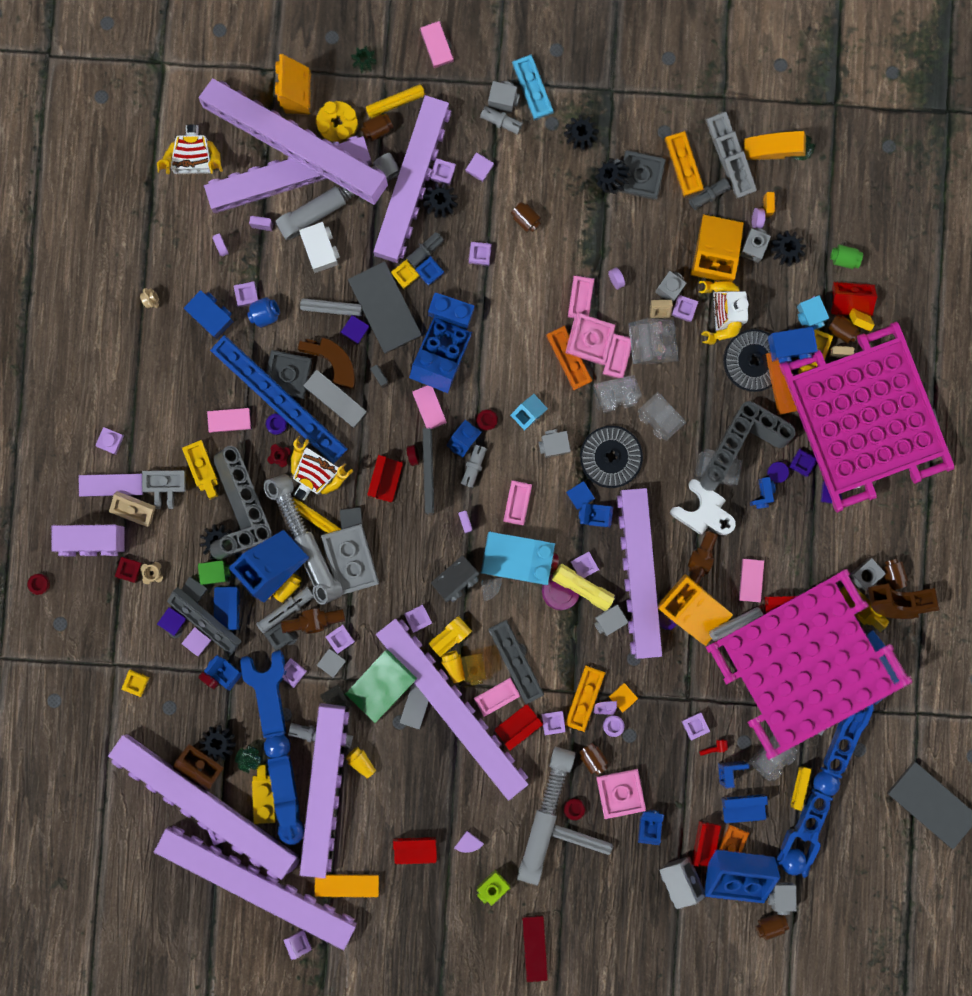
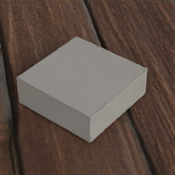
M329 648L317 666L334 678L346 660Z

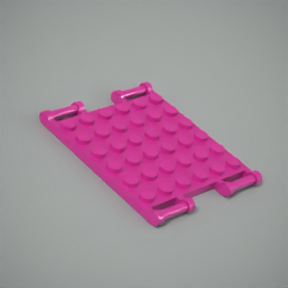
M897 321L875 332L858 335L857 341L863 351L826 364L821 351L818 350L812 354V358L798 359L780 364L781 372L787 382L836 513L843 511L845 507L864 500L876 499L877 495L872 482L905 469H909L910 477L914 484L921 482V479L945 470L947 472L954 470V463ZM891 334L895 336L894 340L871 348L869 342ZM814 362L818 365L817 368L795 376L791 372ZM942 457L943 463L918 471L917 465ZM864 485V492L840 500L839 494Z
M847 569L706 647L708 653L712 654L725 678L723 680L726 685L741 677L762 715L747 723L750 728L753 727L767 752L765 755L768 760L913 682L910 676L907 677L893 653L894 648L891 644L877 652L873 649L854 616L869 606L859 595L849 578L850 573ZM842 581L854 601L855 607L850 609L836 585L837 582ZM722 646L725 647L738 670L733 674L718 649ZM886 656L900 682L893 683L880 661V657ZM765 720L780 745L776 749H774L760 724Z

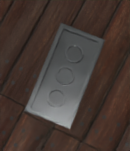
M385 261L348 279L384 354L422 336Z
M423 428L425 514L433 515L432 430L430 428Z
M914 761L887 792L890 797L951 849H954L972 828V810Z

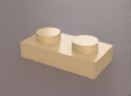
M116 491L113 495L109 512L149 527L156 506Z

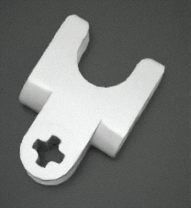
M691 479L689 482V489L699 498L700 504L698 509L694 512H688L680 507H673L670 510V514L700 535H703L707 528L719 535L729 534L735 528L734 518L721 509L726 500L716 492L707 491L702 488L700 482L695 479ZM727 520L726 525L728 528L721 529L719 521Z

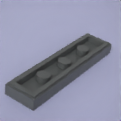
M177 587L172 592L167 601L172 607L229 655L236 651L242 642L237 636L180 588Z
M507 620L489 628L488 631L525 704L544 696Z

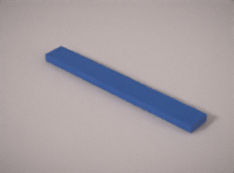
M223 335L210 350L305 439H308L309 443L333 465L348 450L346 446L226 335Z

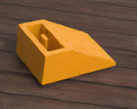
M279 54V61H276L275 65L279 82H275V95H277V99L280 101V107H283L285 114H310L311 73L309 67L284 54Z
M703 214L691 275L717 281L733 282L739 261L744 223Z
M686 574L681 577L658 604L659 610L704 646L712 640L709 632L726 623L733 616L729 610Z

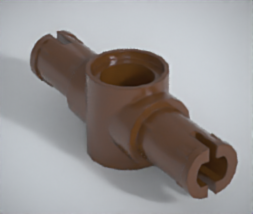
M706 531L700 548L693 551L688 563L689 577L698 585L702 576L708 575L714 561L713 553L711 552L718 535Z
M316 608L303 611L299 618L280 622L282 633L301 630L302 632L305 631L306 634L323 631L324 627H327L328 624L345 621L343 609L324 612Z

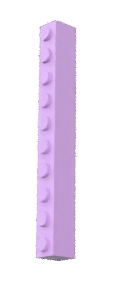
M212 78L198 97L204 109L375 205L388 186L386 175L380 169H372L362 159H355L346 150H339L333 147L330 141L319 139L309 129L303 130L291 119L287 121L277 111L266 109L262 103L257 100H250L239 90L237 92L234 91L224 81L218 82Z
M395 618L380 630L376 636L417 678L414 682L509 801L528 785L526 779L529 777L522 768L516 769L512 764L515 760L508 751L504 753L500 749L502 744L495 735L491 737L486 730L489 727L481 718L479 720L476 719L473 715L475 710L470 703L466 702L464 704L460 699L462 693L455 685L451 687L446 680L449 677L442 669L439 671L433 665L436 661L430 653L424 654L420 649L423 645L416 636L411 637L408 634L409 627L402 619L398 621Z
M122 735L108 755L112 759L111 763L120 769L124 767L129 771L128 775L137 781L142 780L147 784L146 788L151 792L162 794L165 802L172 806L176 804L181 808L180 812L189 818L193 816L198 820L197 824L205 830L211 829L214 831L217 839L222 842L228 841L233 845L232 849L241 855L245 853L250 857L249 861L257 867L263 866L268 870L267 874L272 878H280L282 880L299 855L209 791H205L173 769L171 764L130 735Z
M168 827L164 831L154 853L342 950L345 949L357 923L353 922V917L344 913L343 915L336 913V909L328 904L323 906L316 902L317 899L311 895L305 894L303 896L297 893L298 890L288 884L284 886L278 883V879H274L270 875L266 877L260 874L258 868L252 865L247 867L241 864V860L235 856H225L218 847L213 845L208 847L202 844V839L196 836L189 837L185 835V831L179 827Z

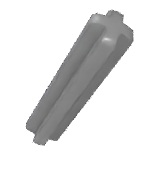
M305 298L301 299L300 309L305 311L361 316L362 313L360 304Z
M756 607L712 629L709 635L713 641H717L763 616V612H761L759 607Z
M554 825L553 837L610 855L613 845L609 842Z

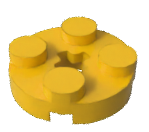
M329 101L325 103L317 114L316 124L318 131L324 139L331 143H343V141L353 137L357 131L358 120L355 110L345 102ZM340 118L343 124L334 127L332 120Z

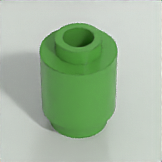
M839 244L837 248L834 247L832 249L830 259L833 260V265L849 269L859 268L863 252H859V249Z

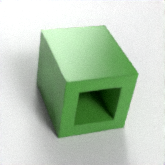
M226 561L199 563L200 585L228 582V577H231L230 565H226Z

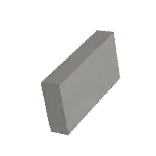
M415 683L411 686L400 723L420 729L429 701Z

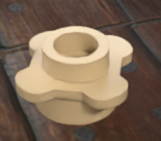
M144 288L143 293L140 294L143 305L147 309L152 307L158 308L159 297L157 293L151 288L148 290Z
M154 562L152 565L143 564L141 566L144 584H150L154 581L159 583L163 580L160 572L161 564L159 562Z

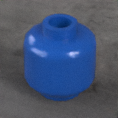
M264 297L250 304L247 315L252 324L255 323L258 327L262 328L278 320L280 309L275 300Z

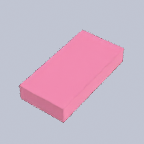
M440 21L421 27L420 31L433 67L436 68L453 62V57Z
M573 277L568 318H575L576 313L589 316L594 285L593 278Z
M613 334L603 375L623 380L633 338Z
M425 386L412 391L426 428L434 429L447 423L433 387Z
M249 408L207 411L209 433L251 430Z
M511 481L503 522L524 526L532 484Z
M742 559L739 601L761 602L764 561Z
M508 678L478 695L474 700L485 717L520 697V694L511 678Z

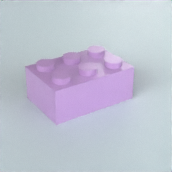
M118 525L52 526V551L58 552V556L67 557L76 556V552H80V556H97V552H101L102 556H118V552H125V527Z

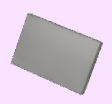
M362 523L321 535L333 578L338 580L342 586V595L379 584Z

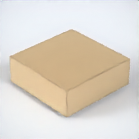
M651 300L650 318H670L673 307L672 300Z
M833 346L829 349V357L844 358L854 354L853 347Z

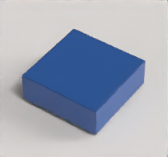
M429 257L415 269L428 286L444 274V271L432 257Z
M584 481L566 492L577 510L582 507L583 503H589L595 499Z

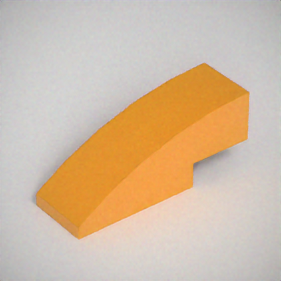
M804 131L772 133L744 139L746 160L785 159V157L805 156L806 134Z

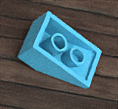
M488 532L481 573L548 585L555 543Z

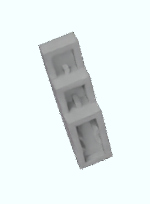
M724 111L706 118L712 140L736 198L757 191L745 153L741 151L727 112Z

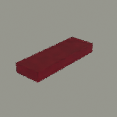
M522 916L526 981H548L544 916Z

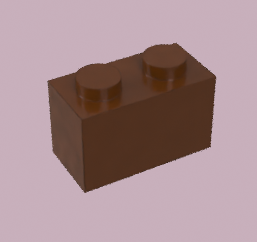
M188 744L173 766V769L207 792L224 769L190 744Z

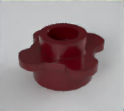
M277 444L272 445L270 448L271 454L267 458L268 463L278 464L282 468L286 467L288 456L291 454L290 449L287 447L281 448Z

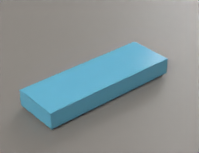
M532 54L512 61L533 119L537 120L553 114V108Z

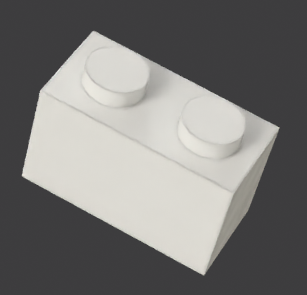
M323 222L299 230L314 273L338 265L336 259L340 258L336 246L332 247L329 241L333 239L329 227L325 228Z

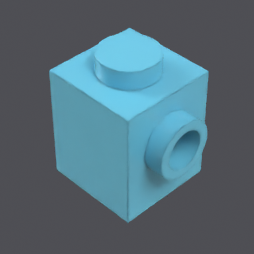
M820 295L806 300L797 306L799 322L802 326L805 325L806 328L813 327L814 330L825 326L824 322L829 319Z
M533 394L521 403L510 416L526 430L548 408Z

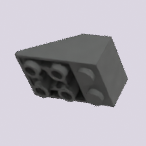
M462 555L434 579L431 584L446 602L449 600L454 602L462 595L460 591L465 586L471 588L479 581L477 578L479 573Z

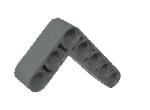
M751 401L744 402L735 413L700 478L702 488L707 491H713L719 486L749 432L777 448H784L795 436L794 427Z
M227 446L216 453L214 464L241 530L225 535L211 544L210 552L216 559H224L250 550L269 539L272 534L238 449L233 446Z

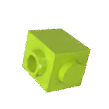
M495 869L477 886V891L479 892L477 896L484 904L488 902L492 906L510 889V884Z

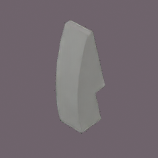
M318 370L303 385L304 388L353 428L367 413V411Z

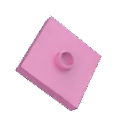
M576 313L565 353L605 365L616 325Z
M638 769L596 776L604 819L646 811Z

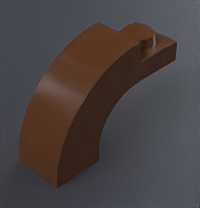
M323 337L320 345H317V341L305 339V342L299 341V352L323 357L333 365V383L336 386L355 390L356 378L353 365L346 352L339 345Z
M889 584L868 587L872 609L885 617L914 619L919 618L918 614L939 610L935 588L915 592H898L893 590Z

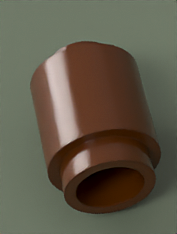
M386 113L383 115L378 114L363 122L361 131L366 140L374 141L390 133L393 125Z
M520 202L511 212L513 220L527 233L529 231H536L541 225L539 222L541 217L528 204L525 205L523 202Z
M838 315L835 316L828 327L832 331L831 334L846 343H849L850 340L854 342L861 332L857 330L858 326L854 325L851 320Z
M897 558L885 561L886 566H883L882 570L886 573L884 575L886 583L893 590L907 587L906 581H908L903 562H898Z
M593 742L579 751L581 760L591 774L596 773V775H599L607 769L606 764L609 762L599 747H595Z
M777 913L758 920V925L755 926L758 936L760 938L763 937L765 941L783 935L785 931L789 930L785 916L778 915Z

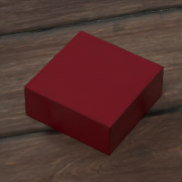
M121 557L115 577L136 583L143 563Z

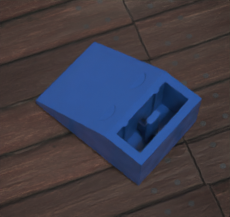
M433 318L413 362L409 378L448 393L472 332Z
M283 530L244 552L229 569L253 596L265 603L309 557Z

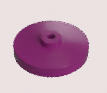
M553 574L550 575L548 585L542 586L544 601L555 610L571 608L577 602L579 594L552 580Z

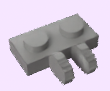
M142 471V492H154L155 509L161 508V492H167L168 509L174 508V492H186V471Z

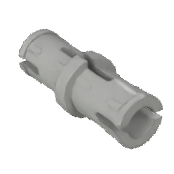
M486 105L484 106L480 118L496 124L497 128L502 127L518 135L523 122L506 116L507 113L505 112L500 113Z
M474 445L470 461L466 463L467 469L460 484L467 485L470 488L474 487L477 474L482 469L481 463L487 448L481 447L480 450L479 445Z

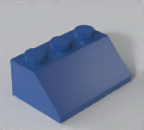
M716 850L708 863L705 897L765 903L780 879L775 857Z

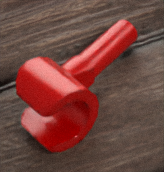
M716 740V747L699 751L700 756L713 752H726L728 741Z

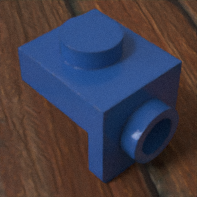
M464 420L450 438L447 447L453 453L464 457L472 444L480 436L481 431Z
M770 477L758 480L761 500L751 501L750 506L756 505V509L769 507L768 503L774 502L773 494H775L776 490L774 481H771Z
M583 503L579 510L580 524L611 528L613 507Z
M218 655L208 663L204 671L229 691L242 676V673L235 666Z
M648 810L642 813L639 823L638 843L660 845L662 821L664 820L663 814H659L655 810Z

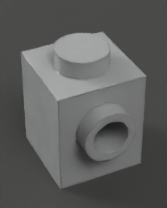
M493 81L488 99V107L512 112L513 106L517 107L520 94L516 93L517 86H513L514 84L508 81H502L501 83Z
M751 228L739 256L759 263L771 236L767 235V232L763 229L755 228L754 230Z
M669 271L655 293L665 300H672L673 303L686 285L684 277L677 272L672 273Z
M557 429L546 431L545 435L541 437L542 441L538 442L540 454L544 453L545 458L571 452L567 431L559 433Z
M777 882L769 894L768 904L771 905L774 911H777V914L790 915V911H796V885L793 882Z

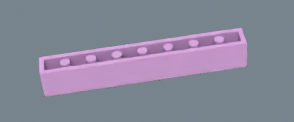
M426 95L424 97L373 251L374 256L398 263L399 259H403L407 247L404 244L406 238L410 239L413 231L411 223L413 219H417L420 209L417 207L419 199L423 200L426 188H423L425 180H430L432 172L430 165L438 156L439 149H436L438 141L442 142L445 134L443 126L445 122H449L452 111L449 110L448 102Z
M353 136L348 138L347 142L340 144L339 142L332 143L333 147L339 150H346L351 157L362 159L368 166L372 165L364 136L360 138L359 136ZM288 157V160L285 161L275 160L269 162L268 166L262 168L259 166L252 167L246 173H232L223 180L219 178L210 180L204 187L211 210L215 214L327 178Z
M647 488L621 490L620 495H617V506L622 509V516H619V527L624 531V537H621V549L625 550L626 558H623L622 562L623 570H627L628 579H624L625 591H629L630 600H626L627 612H631L632 620L628 621L629 634L633 633L630 651L631 655L635 654L636 659L662 657Z
M320 703L300 876L325 878L326 873L331 872L332 859H328L329 851H333L335 838H331V830H336L337 817H333L334 809H338L339 796L335 795L336 788L341 787L342 775H338V769L343 767L344 754H340L341 746L346 744L347 733H343V726L348 725L349 712H345L346 706Z

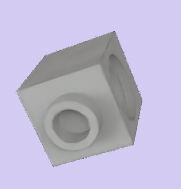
M868 558L851 572L849 576L858 590L867 591L868 587H872L886 573L872 558ZM864 570L870 573V579L867 582L861 577Z
M614 605L596 616L595 620L597 622L594 625L600 634L604 633L605 636H608L626 625L628 621L619 606Z

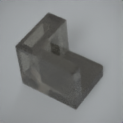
M340 684L320 695L326 704L346 706L345 710L352 706Z

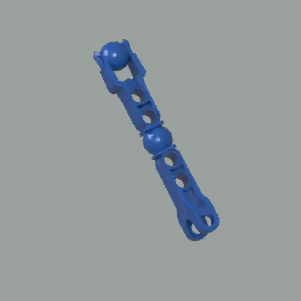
M276 650L271 655V668L265 673H260L256 670L253 660L249 656H243L240 662L243 680L252 686L256 692L263 737L266 738L264 751L270 758L267 760L274 798V809L280 824L278 835L283 843L294 845L303 839L305 828L300 821L299 799L291 757L288 755L290 742L284 735L287 733L279 684L287 671L284 669L285 659L282 651Z
M873 704L868 706L867 710L864 708L840 721L824 758V767L821 766L823 771L819 772L814 778V789L812 788L811 790L813 793L809 795L795 827L787 830L781 845V851L776 858L777 866L781 865L784 872L789 875L802 874L803 878H806L809 874L810 866L813 864L821 847L817 840L830 808L829 801L833 800L831 796L835 795L840 789L839 778H842L841 774L846 770L859 737L870 720L874 709ZM846 739L848 742L847 747L840 750L839 742ZM839 759L840 764L838 768L831 769V761ZM822 798L823 805L820 808H815V800ZM809 818H815L814 826L806 827V821ZM795 837H800L803 841H811L807 855L799 849H790Z

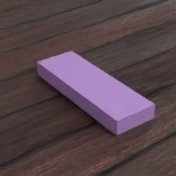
M142 474L79 475L80 497L113 496L116 491L128 496L143 495Z

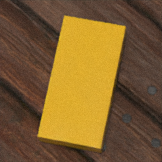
M799 766L790 804L792 808L800 811L803 808L811 769L804 766Z

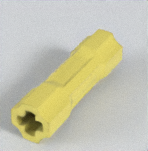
M562 563L552 576L554 582L583 596L603 611H607L614 601V594L594 585Z

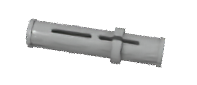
M307 586L294 597L290 596L286 603L257 622L256 624L260 631L265 634L293 612L300 611L301 606L314 598L311 589ZM284 611V613H282L281 615H279L277 618H275L273 621L270 622V620H272L274 617H276L278 614H280L281 612Z
M291 723L288 736L306 739V742L315 741L317 728H314L312 725L308 727ZM346 735V744L341 747L351 749L353 736Z

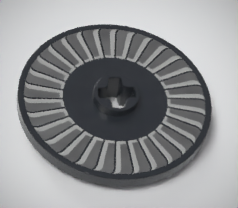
M756 329L746 330L733 337L727 344L723 356L724 370L729 380L738 388L749 392H759L772 386L766 354L770 353L768 336L771 334ZM752 357L758 358V361L756 362L757 366L755 364H750Z
M604 426L596 429L589 434L581 447V467L585 475L593 483L601 487L618 488L628 484L637 476L642 466L643 453L639 441L630 431L619 426ZM611 451L617 457V460H613L612 463L608 462L609 458L606 457V454H610Z

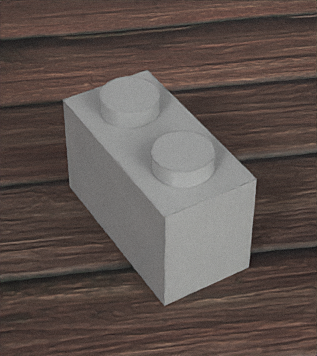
M690 857L671 861L659 870L662 880L669 891L670 899L676 909L697 904L705 897V891Z

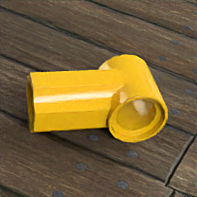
M458 616L445 627L443 632L432 639L429 645L441 657L456 643L459 644L472 630Z

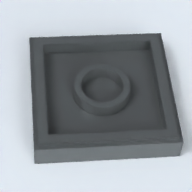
M625 150L623 162L629 166L628 172H630L631 177L627 179L629 184L624 185V191L619 190L618 192L657 200L666 159Z
M271 350L266 373L290 396L304 400L306 388L303 385L309 379L313 359Z

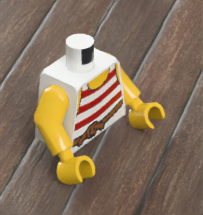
M194 124L186 125V136H176L175 141L170 144L163 158L157 162L158 173H160V170L166 169V174H170V166L174 174H213L216 168L223 172L219 151L213 142L208 141L206 136L198 135V125Z
M700 281L699 283L705 284V290L699 291L700 293H711L714 290L716 333L702 332L701 335L708 336V339L703 341V343L713 345L717 339L720 341L737 336L741 327L748 321L749 303L747 301V293L740 292L739 287L730 281L714 282V284L711 281Z
M298 436L294 441V450L291 457L293 479L300 483L294 495L305 501L311 491L320 495L337 490L346 477L352 474L353 470L345 472L344 466L346 463L339 468L306 447L309 443L308 439L305 440L304 444H301L299 442L300 436Z

